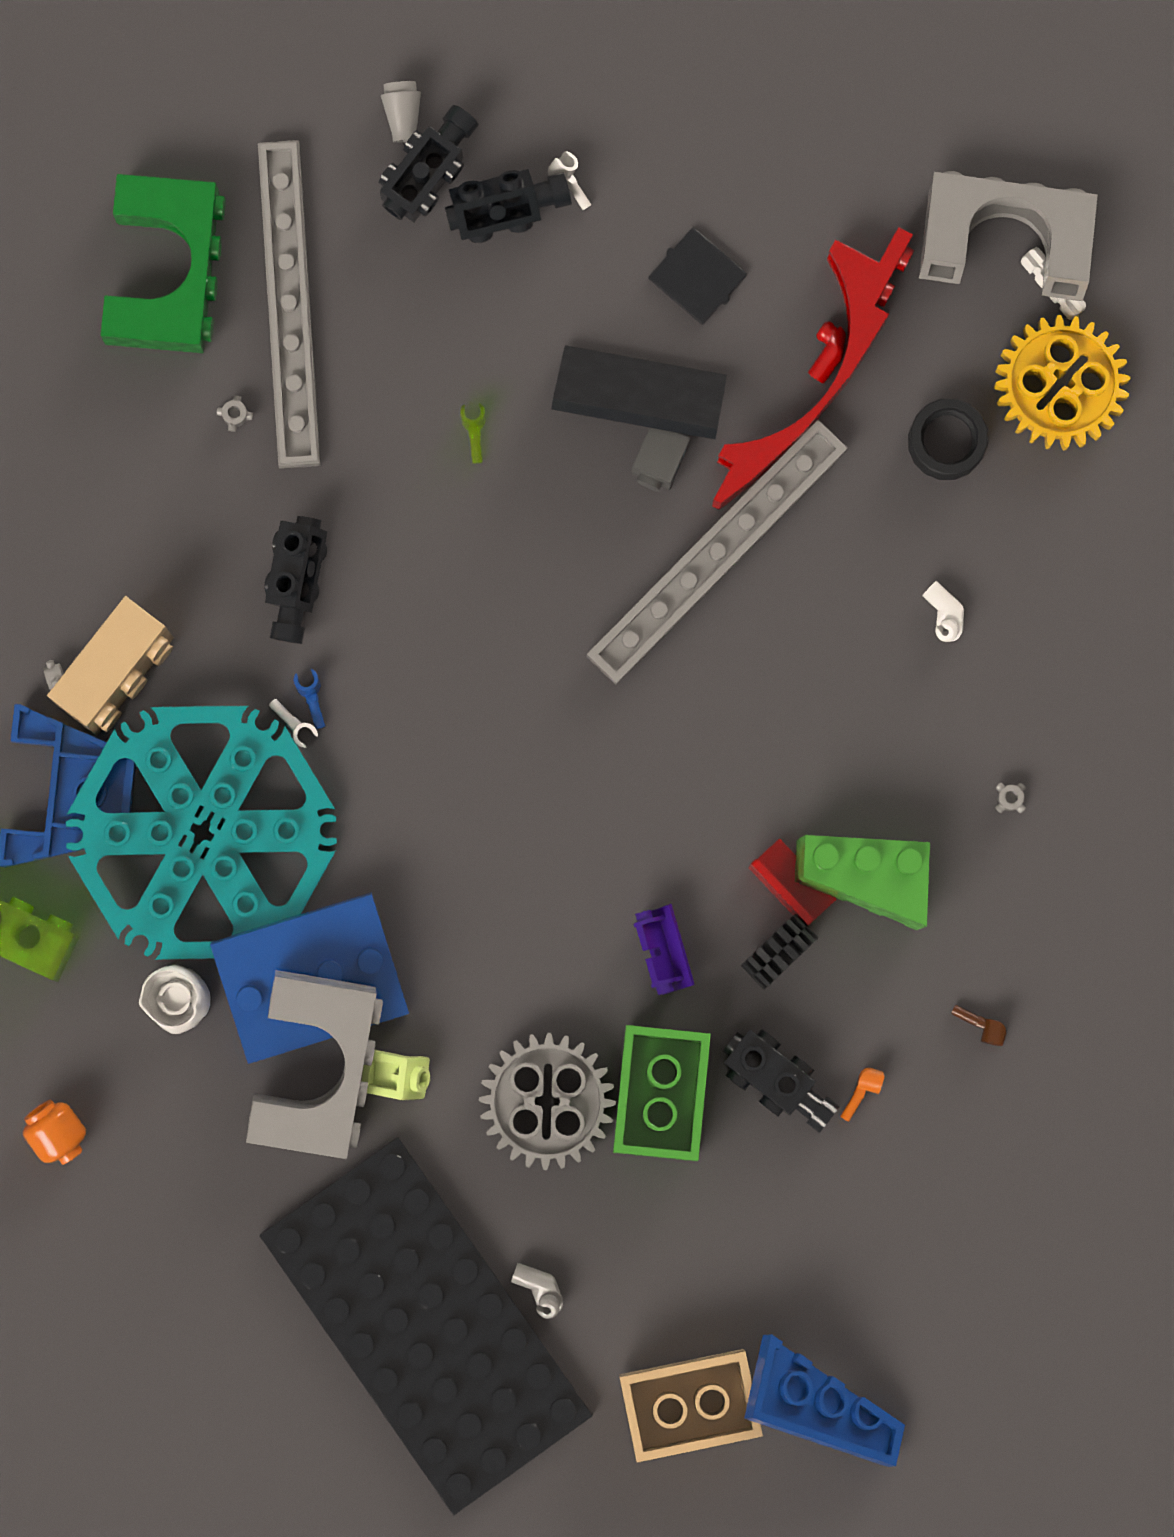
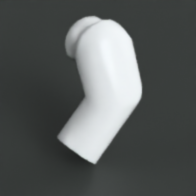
M935 581L922 596L938 610L936 636L943 642L955 641L963 632L964 608L954 596Z

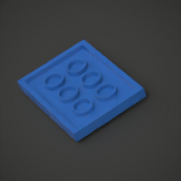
M372 892L210 942L248 1064L333 1038L328 1032L315 1026L268 1018L275 970L376 987V999L383 1000L379 1023L409 1014Z

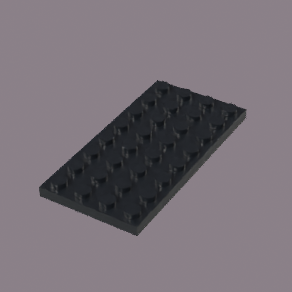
M399 1137L259 1235L453 1516L593 1416Z

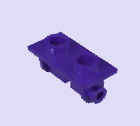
M672 904L652 911L647 910L635 914L637 922L633 923V925L637 929L642 950H650L651 958L645 959L652 981L651 987L656 988L658 995H665L695 985Z

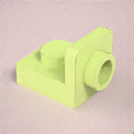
M374 1050L372 1065L363 1066L361 1081L368 1082L367 1093L398 1100L424 1099L430 1082V1059L423 1056L409 1057Z

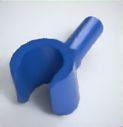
M311 669L314 678L311 686L302 687L297 673L294 675V684L298 693L305 697L317 730L326 726L317 695L321 687L320 680L316 671Z

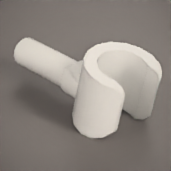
M566 151L559 159L555 158L549 166L548 175L551 176L564 172L569 190L582 210H585L591 206V203L573 176L578 167V160L572 153Z
M274 699L269 704V707L292 731V738L296 745L307 748L297 738V733L302 727L309 728L318 737L317 730L313 725L301 723L277 699Z

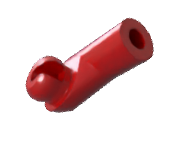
M826 321L816 334L817 339L826 344V346L807 372L822 384H825L841 361L846 338L843 328L841 326L837 328L831 321Z

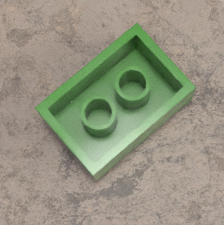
M632 1025L625 1026L613 1153L689 1161L699 1160L710 1033Z

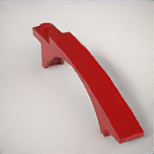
M898 227L880 262L837 240L834 241L829 250L827 261L841 288L847 315V343L841 368L829 390L817 405L789 427L761 439L744 443L724 444L718 455L717 463L730 470L713 499L712 507L720 510L757 481L819 419L848 384L887 321L889 313L877 308L876 305L885 307L895 288V285L889 282L896 269L904 272L915 251L908 247L913 234Z

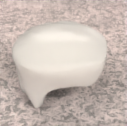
M175 964L160 968L147 977L142 985L139 1005L162 1029L171 1034H181L194 1028L207 1015L211 997L205 981L196 972Z

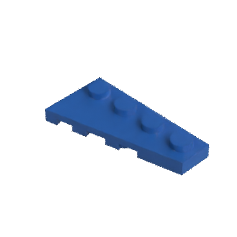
M772 1334L763 1335L744 1419L886 1467L897 1465L905 1424L865 1397H858L845 1388L846 1384L834 1376L824 1374L812 1365V1361L800 1353L795 1354L783 1346V1342Z

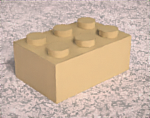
M125 596L47 696L58 707L96 736L102 729L108 732L120 718L122 712L118 708L126 698L134 699L147 683L144 675L153 664L160 666L169 656L173 649V646L169 643L174 637L165 625Z
M744 1349L619 1374L637 1462L763 1437L761 1424L744 1419L752 1385L746 1351Z

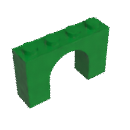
M117 174L113 216L117 224L162 228L176 233L190 247L191 267L181 286L174 292L161 298L142 299L104 295L100 336L105 345L204 353L205 341H212L214 326L213 317H207L209 301H216L218 280L217 277L211 276L213 261H219L221 256V236H215L217 220L223 221L225 215V196H219L216 182Z

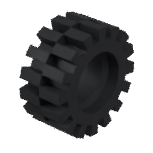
M794 914L741 967L765 990L818 937Z

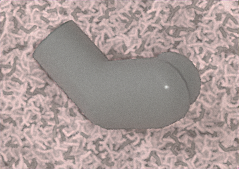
M517 1263L511 1283L532 1290L537 1304L536 1310L541 1317L550 1319L557 1316L563 1308V1297L555 1277L549 1273Z

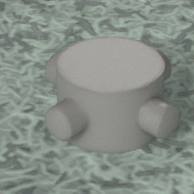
M233 396V400L225 403L223 408H217V415L223 417L225 423L229 425L228 431L236 432L237 427L244 425L247 420H252L253 412L246 410L240 396Z
M54 660L47 661V667L43 668L50 691L64 674L60 663L55 664Z
M999 783L996 786L999 793L997 796L998 805L995 808L998 812L1017 810L1019 813H1022L1026 809L1022 804L1024 801L1023 791L1026 787L1022 783H1019L1017 786H1004L1002 783Z

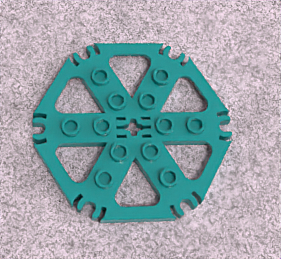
M248 706L150 707L156 714L158 724L153 725L152 718L143 710L139 713L145 723V727L141 732H133L129 729L126 722L121 723V730L124 736L129 739L126 743L117 736L114 729L71 805L67 815L77 813L84 815L85 818L84 821L70 819L66 821V827L80 828L83 832V838L78 843H66V848L71 851H79L84 848L86 854L68 857L116 937L119 939L120 933L127 925L132 927V930L125 937V945L129 946L135 936L144 935L149 943L144 952V955L147 957L154 952L156 942L162 943L160 954L155 960L214 958L210 942H183L174 934V925L201 876L203 875L233 925L232 935L300 915L335 851H320L318 849L319 844L331 846L337 843V838H325L320 833L321 825L325 822H336V816L324 814L319 817L317 811L323 809L335 810L287 728L284 726L282 734L274 741L271 736L277 731L279 721L274 719L270 728L264 731L256 727L255 719L260 712L259 710L254 709L248 716L247 723H241L243 713ZM219 723L224 725L229 731V741L202 790L171 741V731L179 724ZM272 756L284 758L306 794L304 805L296 810L238 811L265 761ZM127 758L134 761L164 812L105 813L97 807L96 796L114 764L120 759ZM199 806L204 807L199 817H195L194 815ZM211 812L214 813L209 827V832L214 835L211 841L203 840L200 845L197 844L193 853L189 852L194 843L193 839L195 836L190 831V827L192 824L200 826L203 821L207 820ZM221 819H226L221 829H217ZM183 835L187 836L182 847L178 846ZM207 847L209 851L207 852L203 860L200 857L204 849ZM299 852L305 856L307 868L290 900L283 906H274L268 902L239 853ZM165 854L139 903L132 909H122L116 904L97 872V864L104 856Z

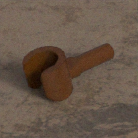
M958 1005L954 1006L951 1012L952 1015L975 1027L983 1028L981 1042L1003 1046L1006 1028L1001 1022L979 1017Z

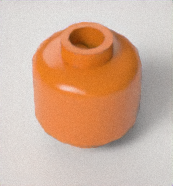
M47 1100L33 1109L24 1118L27 1124L23 1130V1137L42 1162L52 1163L59 1160L64 1165L82 1152L83 1149L79 1144L85 1138L86 1128L68 1104L64 1102L54 1104L52 1100Z

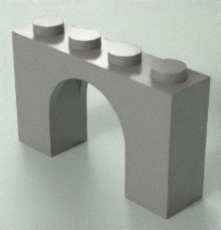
M955 171L934 172L928 194L919 279L960 284L966 262L970 231L987 219L1008 217L1029 225L1042 240L1046 259L1041 296L1083 301L1090 278L1098 195L1086 193L1077 188L1062 190L1047 188L1039 183L1019 184L1005 182L997 177H986L984 179L969 177Z
M275 970L268 1018L311 1025L323 1029L340 1045L344 1054L345 1064L337 1084L329 1092L316 1099L299 1101L254 1093L246 1133V1143L347 1159L349 1147L357 1148L361 1123L353 1122L356 1106L364 1107L368 1082L361 1081L364 1065H372L376 1041L368 1040L371 1024L379 1025L383 1005L382 999H376V987Z

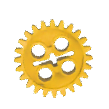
M1057 315L1053 327H1050L1043 317L1038 322V332L1028 324L1024 327L1023 334L1026 340L1016 335L1011 338L1010 343L1016 351L1010 349L1003 350L1001 357L1009 364H1000L996 367L995 372L1005 377V379L997 381L994 389L1004 391L1006 395L998 400L997 405L1010 406L1011 410L1006 414L1005 421L1016 418L1020 421L1015 433L1019 434L1027 428L1031 430L1029 443L1033 444L1039 436L1045 437V449H1049L1054 440L1059 439L1061 448L1064 451L1068 449L1071 439L1074 438L1076 444L1082 448L1086 444V434L1095 441L1101 437L1098 425L1107 430L1113 427L1114 422L1108 414L1120 417L1124 411L1115 401H1126L1129 397V393L1120 389L1119 386L1127 384L1130 376L1118 374V371L1127 364V360H1114L1113 356L1119 349V344L1106 347L1104 342L1109 333L1105 331L1098 337L1094 336V322L1089 323L1083 330L1079 328V318L1077 316L1073 318L1069 326H1065L1062 316ZM1057 345L1065 347L1070 353V360L1064 363L1057 362L1052 358L1050 348ZM1081 356H1086L1087 362L1072 376L1067 387H1062L1044 409L1038 410L1036 405L1049 393L1057 379H1061ZM1084 373L1097 375L1101 382V388L1098 390L1087 389L1082 384L1081 375ZM1029 375L1038 377L1043 384V390L1037 393L1029 392L1023 386V378ZM1057 403L1068 404L1073 409V418L1067 421L1059 419L1054 413V405Z

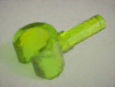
M479 403L480 416L477 419L472 420L466 417L465 404L462 405L460 410L462 425L468 430L470 437L472 464L483 463L480 436L486 416L484 406Z

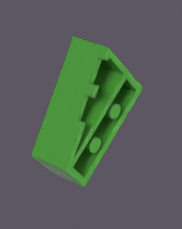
M804 835L796 840L795 882L831 895L839 900L848 901L868 909L869 912L879 916L883 915L905 924L904 926L914 930H919L927 927L930 842Z

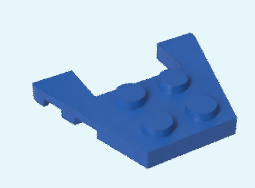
M15 704L11 742L54 747L45 831L34 832L1 828L0 867L3 868L76 852L67 849L66 843H78L83 838V832L78 827H66V821L70 819L84 821L85 816L77 813L67 815L107 743L21 704ZM120 759L112 767L96 796V805L101 811L105 813H131L136 764L131 759Z

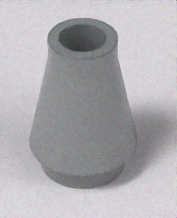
M415 81L386 83L383 85L384 94L380 95L392 132L393 143H404L417 130L421 92L417 91Z

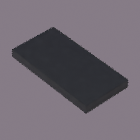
M565 345L551 409L716 439L727 375Z

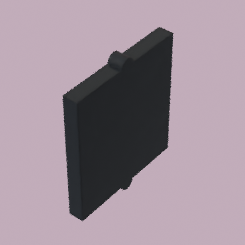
M693 227L674 249L669 248L667 250V257L651 273L648 279L703 325L721 304L725 305L729 302L728 296L747 276V273Z

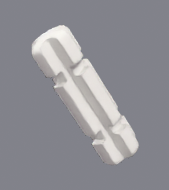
M1035 247L1022 257L1021 264L1029 274L1034 273L1036 275L1034 280L1042 288L1046 257L1039 248ZM1050 297L1055 304L1058 302L1061 305L1059 309L1069 320L1081 314L1086 307L1084 301Z

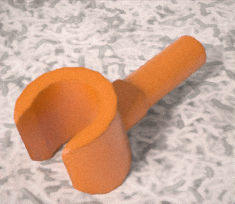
M868 1067L860 1072L854 1094L840 1115L841 1118L848 1122L850 1121L863 1100L866 1091L875 1094L880 1093L885 1077L882 1071Z

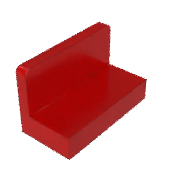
M779 838L758 859L756 858L748 868L792 915L796 914L809 926L837 899L795 882L796 855Z

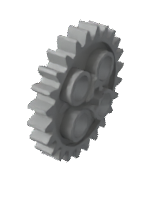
M547 1033L545 1043L539 1045L537 1039L532 1034L529 1038L530 1047L526 1049L517 1040L514 1041L516 1054L510 1056L501 1050L499 1054L505 1064L502 1067L490 1064L488 1067L496 1075L495 1080H482L481 1082L485 1087L491 1089V1095L479 1097V1102L489 1104L491 1110L483 1113L480 1117L484 1120H493L495 1124L486 1132L487 1135L500 1133L502 1138L496 1148L500 1150L507 1145H511L513 1149L510 1160L512 1161L521 1153L526 1154L525 1162L528 1168L533 1164L535 1158H541L543 1170H547L550 1159L556 1158L558 1165L563 1169L565 1168V1156L569 1154L575 1161L581 1162L578 1149L583 1146L593 1153L595 1148L590 1141L592 1136L601 1139L606 1138L604 1132L598 1128L600 1123L613 1122L611 1117L603 1113L604 1108L616 1105L615 1101L604 1098V1093L614 1088V1084H601L600 1078L607 1073V1067L595 1070L592 1065L595 1063L598 1055L595 1053L585 1059L581 1056L585 1044L581 1042L574 1050L568 1048L569 1036L566 1035L559 1045H554L552 1034ZM551 1064L552 1096L559 1098L560 1103L559 1106H553L551 1109L550 1138L545 1140L542 1137L543 1109L542 1106L535 1105V1098L543 1096L544 1066ZM522 1068H531L539 1075V1084L533 1091L523 1092L515 1085V1075ZM565 1069L575 1070L581 1077V1086L574 1093H565L557 1086V1076ZM521 1110H530L537 1116V1128L530 1134H520L514 1128V1117ZM564 1111L574 1112L580 1119L579 1130L570 1136L559 1133L555 1125L556 1118Z

